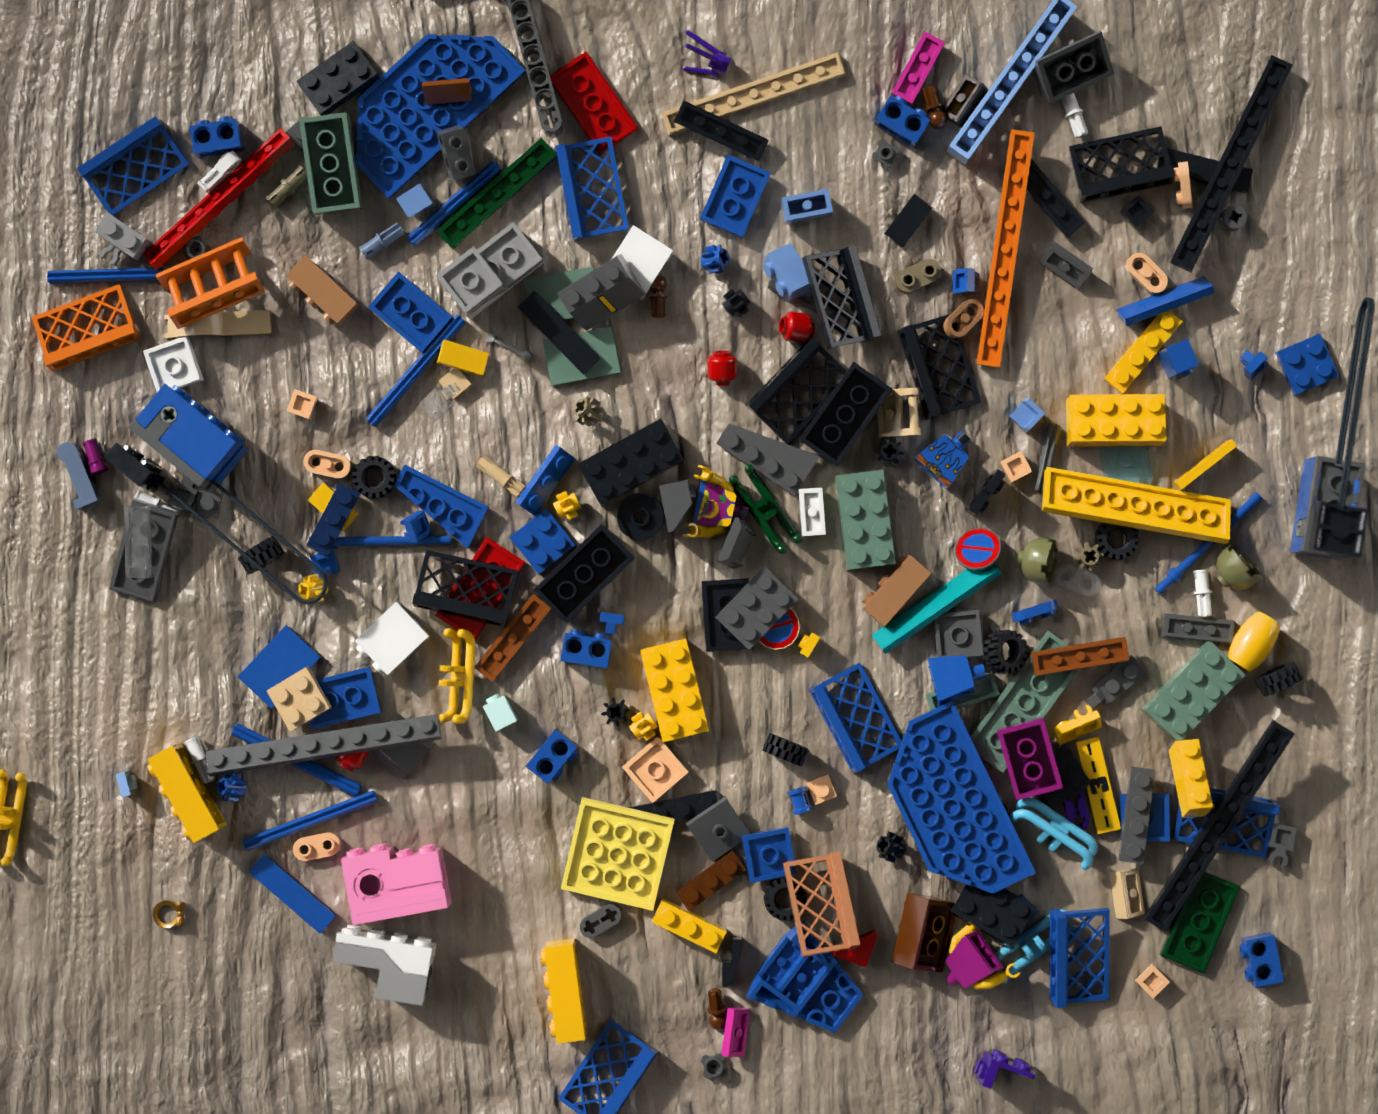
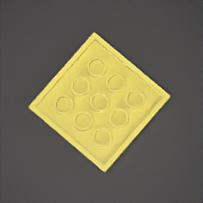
M582 797L561 889L653 911L675 819Z

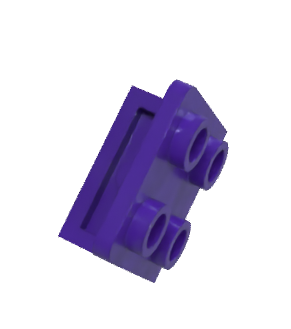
M993 1049L992 1053L985 1050L982 1060L977 1061L974 1069L979 1083L989 1089L993 1085L999 1067L1031 1079L1036 1077L1028 1062L1019 1058H1015L1014 1061L1010 1060V1058L1006 1057L1005 1053Z

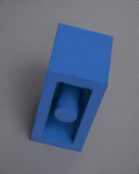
M1188 339L1171 345L1157 353L1168 379L1174 376L1176 380L1194 373L1193 368L1199 365Z

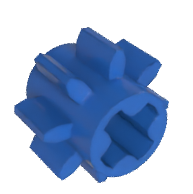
M714 244L705 247L707 253H703L700 259L702 267L708 270L709 274L725 272L724 266L729 265L730 262L728 251L722 248V245L715 246Z
M228 773L225 774V778L219 779L217 792L219 795H223V801L239 802V797L245 795L247 784L245 780H241V774Z

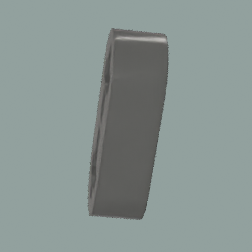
M609 903L585 916L580 923V931L583 936L592 938L616 925L621 919L620 908L616 904ZM606 909L617 911L615 920L612 921L611 918L603 921L601 919L607 914ZM589 920L590 923L599 920L600 923L594 927L595 932L585 931L586 921Z

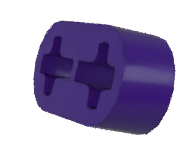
M1081 790L1077 793L1079 798L1075 800L1077 807L1073 806L1071 800L1063 802L1066 819L1070 822L1076 818V810L1080 817H1084V821L1080 823L1081 826L1079 828L1085 830L1090 821L1085 796Z

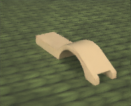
M270 310L218 312L180 329H177L169 314L164 315V319L168 320V333L165 334L166 339H178L184 336L197 335L224 337L272 335Z

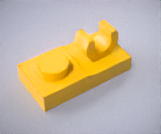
M1086 705L1087 714L1082 716L1078 713L1077 709L1074 710L1075 719L1062 721L1053 728L1058 745L1060 746L1102 728L1101 717L1098 711L1092 712V708Z

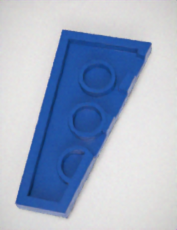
M405 464L394 484L396 488L425 511L467 549L470 547L489 509L488 506Z

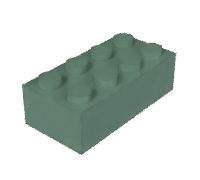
M344 112L300 118L299 124L313 214L323 215L363 209L349 115Z
M876 470L835 476L846 569L854 570L896 564L884 471Z
M1204 642L1150 698L1141 710L1174 742L1181 741L1232 690L1245 674L1212 642Z

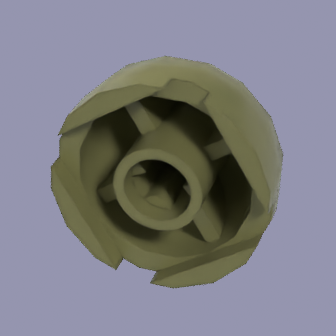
M1037 538L1031 540L1024 550H1020L1018 564H1021L1022 572L1029 581L1045 586L1051 583L1057 564L1053 553L1058 552V542L1056 539Z
M1231 543L1217 558L1216 568L1220 574L1217 578L1226 588L1230 585L1236 590L1249 589L1262 580L1263 576L1259 575L1261 573L1249 556L1245 552L1239 554L1236 551L1239 547Z

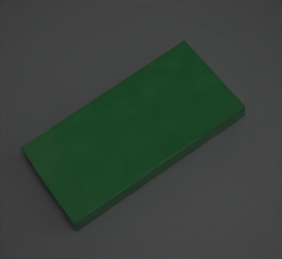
M1204 872L1173 919L1159 955L1205 974L1240 886Z

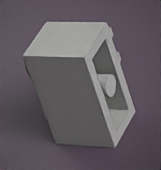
M108 212L94 230L95 233L110 243L108 247L100 252L99 256L105 259L108 253L113 252V259L110 263L114 266L118 264L122 252H125L139 262L143 257L142 254L152 244L151 241Z

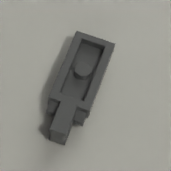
M1130 655V660L1122 661L1094 683V686L1091 688L1094 693L1085 702L1091 708H1094L1100 702L1105 706L1147 673L1135 658Z

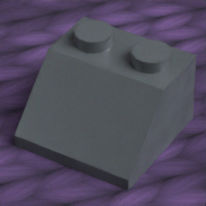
M687 480L659 485L669 534L675 532L691 508V500H696L693 484L688 485Z

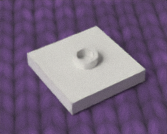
M184 336L143 351L157 392L164 384L170 387L176 385L181 389L204 381L189 336Z

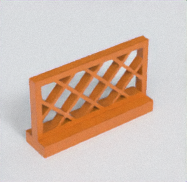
M120 284L32 317L43 350L45 365L53 372L141 339ZM118 292L120 299L116 307L106 304L109 295ZM90 302L99 304L94 315L83 312L86 305ZM103 307L113 310L108 322L98 318ZM69 310L77 312L71 324L61 320L64 313ZM120 313L126 316L128 324L117 327L113 325L117 314ZM81 315L91 318L86 330L76 326ZM47 318L55 320L49 332L41 328L39 321ZM96 321L106 325L103 332L99 335L90 333ZM59 323L69 327L64 339L54 335ZM74 329L84 333L80 342L75 344L68 341ZM55 338L62 343L58 350L50 353L48 345L51 339Z

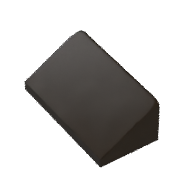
M965 75L941 111L946 114L949 121L962 128L984 98L988 89L983 82Z

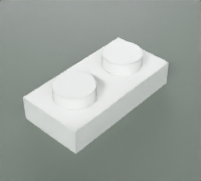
M799 489L802 537L826 535L823 489Z

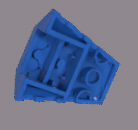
M805 921L801 922L803 925L810 928ZM795 926L784 934L756 971L746 997L835 1033L863 997V993L830 952L802 957ZM802 929L803 935L805 936L807 932L804 929ZM811 934L805 939L807 950L817 949L821 943L820 940Z

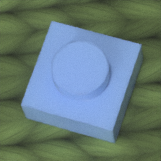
M130 771L116 774L121 797L135 794V789L137 788L135 776L131 775Z

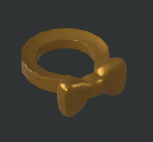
M160 901L153 908V920L159 927L165 929L176 925L178 927L184 926L185 902ZM164 905H170L177 911V918L170 923H164L159 917V910Z

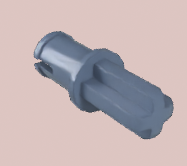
M395 223L379 234L377 232L373 239L360 246L359 249L368 260L383 248L388 249V245L404 235L405 232L399 223Z

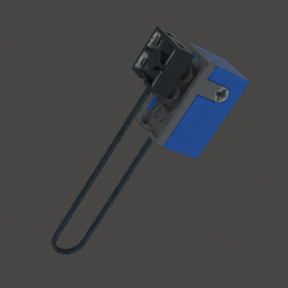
M1365 297L1358 312L1336 459L1316 456L1305 459L1303 462L1290 553L1333 560L1362 557L1369 509L1360 508L1359 504L1366 463L1352 461L1374 318L1375 304L1373 298ZM1366 309H1367V317H1366V323H1365L1364 337H1363V343H1362V350H1361V356H1360V363H1359V369H1358V376H1357V382H1356V389H1355V395H1354V402H1353V408H1352V415H1351V421H1350V428H1349V434H1348L1346 454H1345V460L1342 461V460H1343V454H1344L1345 441H1346L1347 428H1348V421H1349V414H1350V408H1351V401H1352V395H1353V388H1354V382H1355V375H1356V369H1357V362H1358V356H1359V349H1360V343H1361V336H1362V330H1363V323H1364V317H1365V313H1366Z
M164 384L128 428L198 487L206 489L211 493L219 488L318 571L323 579V589L320 595L312 600L298 598L165 486L163 482L166 478L160 474L162 470L153 462L147 461L144 458L145 455L135 447L132 448L127 443L124 446L115 443L104 458L137 486L147 489L152 493L159 486L162 487L293 599L302 604L318 602L327 591L328 581L324 572L220 485L249 450L243 445L245 440L229 430L228 426L221 420L209 414L210 411L194 401L193 397L185 390L180 389L176 385L170 387Z

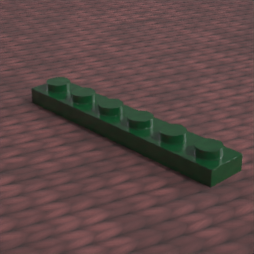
M540 138L436 232L452 250L455 249L557 158V154Z

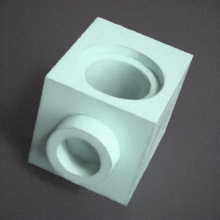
M497 693L486 699L488 704L484 705L483 708L495 731L518 720L506 695L500 697Z

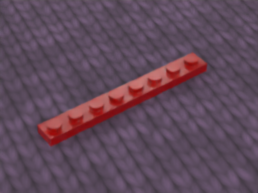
M280 128L142 254L155 270L165 265L191 238L200 233L213 218L219 216L226 206L235 201L248 186L254 184L261 174L269 170L282 155L286 154L295 142Z

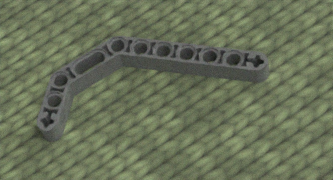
M505 0L508 2L542 130L547 137L555 138L562 133L563 123L529 0ZM521 9L527 11L524 17L516 16V12ZM530 31L534 34L530 39L522 38L525 32ZM531 54H538L540 56L535 62L528 60ZM537 76H544L546 78L542 84H536L534 79ZM544 98L552 100L549 106H541L540 101ZM552 114L555 123L554 128H550L547 115Z

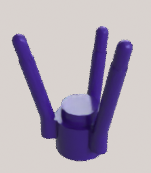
M686 30L685 33L713 52L712 55L688 43L685 45L687 49L710 59L708 67L712 68V70L684 66L683 71L707 74L716 78L719 74L724 76L731 58L696 34Z

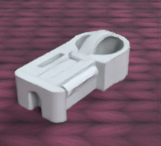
M234 151L225 153L220 157L215 167L197 184L209 194L241 164L242 159Z

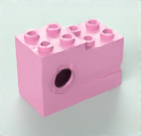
M387 843L373 845L369 851H364V847L351 849L346 852V856L341 858L353 925L448 908L452 903L442 847L436 848L435 844L421 846L419 851L413 852L412 848H408L395 853L394 846L388 847Z

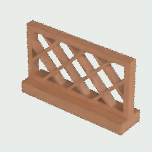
M838 851L830 855L784 862L783 867L802 957L845 949H857L860 941L841 852ZM825 861L827 873L822 878L811 869L815 863ZM799 866L806 871L800 882L791 876L790 867ZM808 874H811L820 881L814 891L802 884ZM822 883L832 890V895L828 901L816 893ZM799 887L811 894L805 905L796 900L795 893ZM813 897L825 904L819 915L807 907ZM798 906L802 908L800 913L798 911ZM827 906L836 911L837 919L833 924L821 917ZM804 910L816 918L810 928L801 923L800 916ZM818 920L830 927L824 938L812 931ZM802 929H804L807 932L805 936L803 935ZM832 929L841 935L843 944L833 945L826 940ZM809 934L821 941L817 949H806L805 939ZM823 943L828 946V947H823V948H821V946L823 945Z

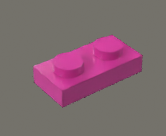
M744 1007L727 1009L721 1055L726 1057H744L751 1009Z

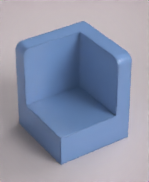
M420 183L396 198L408 218H412L424 209L428 212L435 207Z
M1026 398L1009 415V418L1026 433L1043 417L1045 412L1030 398Z

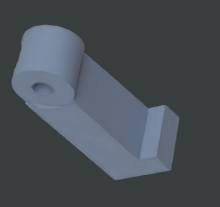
M70 442L60 444L57 448V456L65 463L79 497L73 500L75 509L83 510L102 502L80 447Z

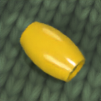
M1259 611L1246 620L1234 636L1229 648L1228 658L1241 670L1251 673L1270 654L1277 641L1281 625L1268 615Z

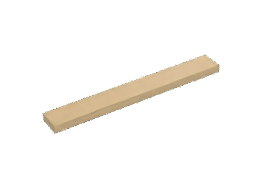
M839 52L691 102V104L724 118L844 77L846 72ZM680 106L661 113L669 136L689 130L673 122Z

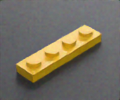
M1170 310L1156 315L1103 380L1120 394H1123L1183 321Z

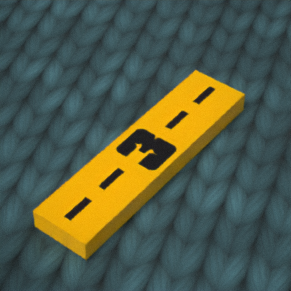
M1097 736L1076 741L1075 745L1080 766L1092 782V784L1086 787L1096 832L1097 834L1119 830L1121 826L1100 739Z

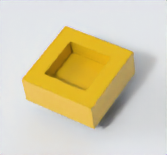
M812 632L809 636L805 634L798 645L801 648L799 653L808 658L820 637Z

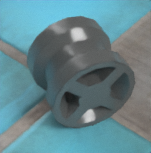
M1237 205L1228 207L1220 216L1222 228L1230 232L1241 228L1247 220L1245 210Z

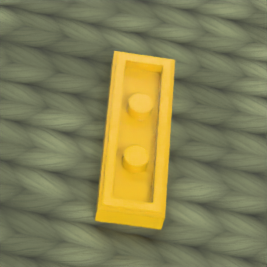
M1233 439L1225 441L1175 480L1172 485L1176 490H1182L1237 447Z

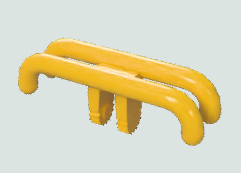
M447 628L443 634L452 640L451 666L440 665V671L451 672V678L439 680V686H450L449 708L446 713L440 714L439 717L442 723L452 720L455 724H461L469 718L472 711L476 645L474 636L470 631L460 629L457 632L454 629ZM461 638L466 642L465 666H461ZM459 687H464L463 708L461 713L456 715L459 704Z
M0 769V830L10 829L6 852L1 859V865L6 867L12 863L16 852L27 789V777L22 772L16 774L15 778L18 784L14 808L6 807L5 800L9 776L6 770Z

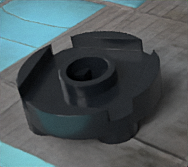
M641 493L630 495L623 500L618 509V526L622 533L632 540L644 541L651 539L663 526V509L660 503L649 495ZM639 510L641 513L647 514L643 524L639 521L635 522L633 519Z

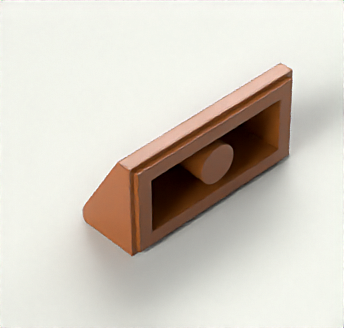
M468 78L422 83L424 99L427 105L472 101L471 83Z

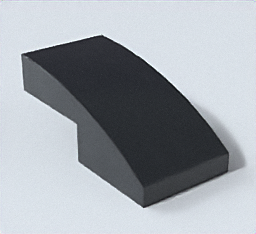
M914 193L884 234L904 247L933 207Z
M732 936V960H722V987H728L736 972L741 953V936Z

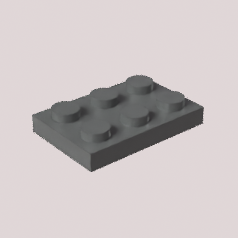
M764 566L715 618L750 650L798 598Z

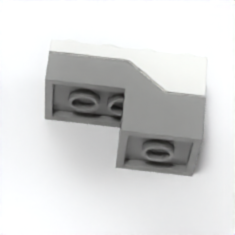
M512 222L476 250L473 246L438 273L436 277L468 319L471 320L544 264V261L517 225Z
M347 925V927L342 928V932L337 933L332 962L380 969L375 998L423 1006L428 999L437 943L431 942L432 938L418 936L417 939H411L405 933L394 932V935H387L381 929L372 928L371 931H362L361 926Z

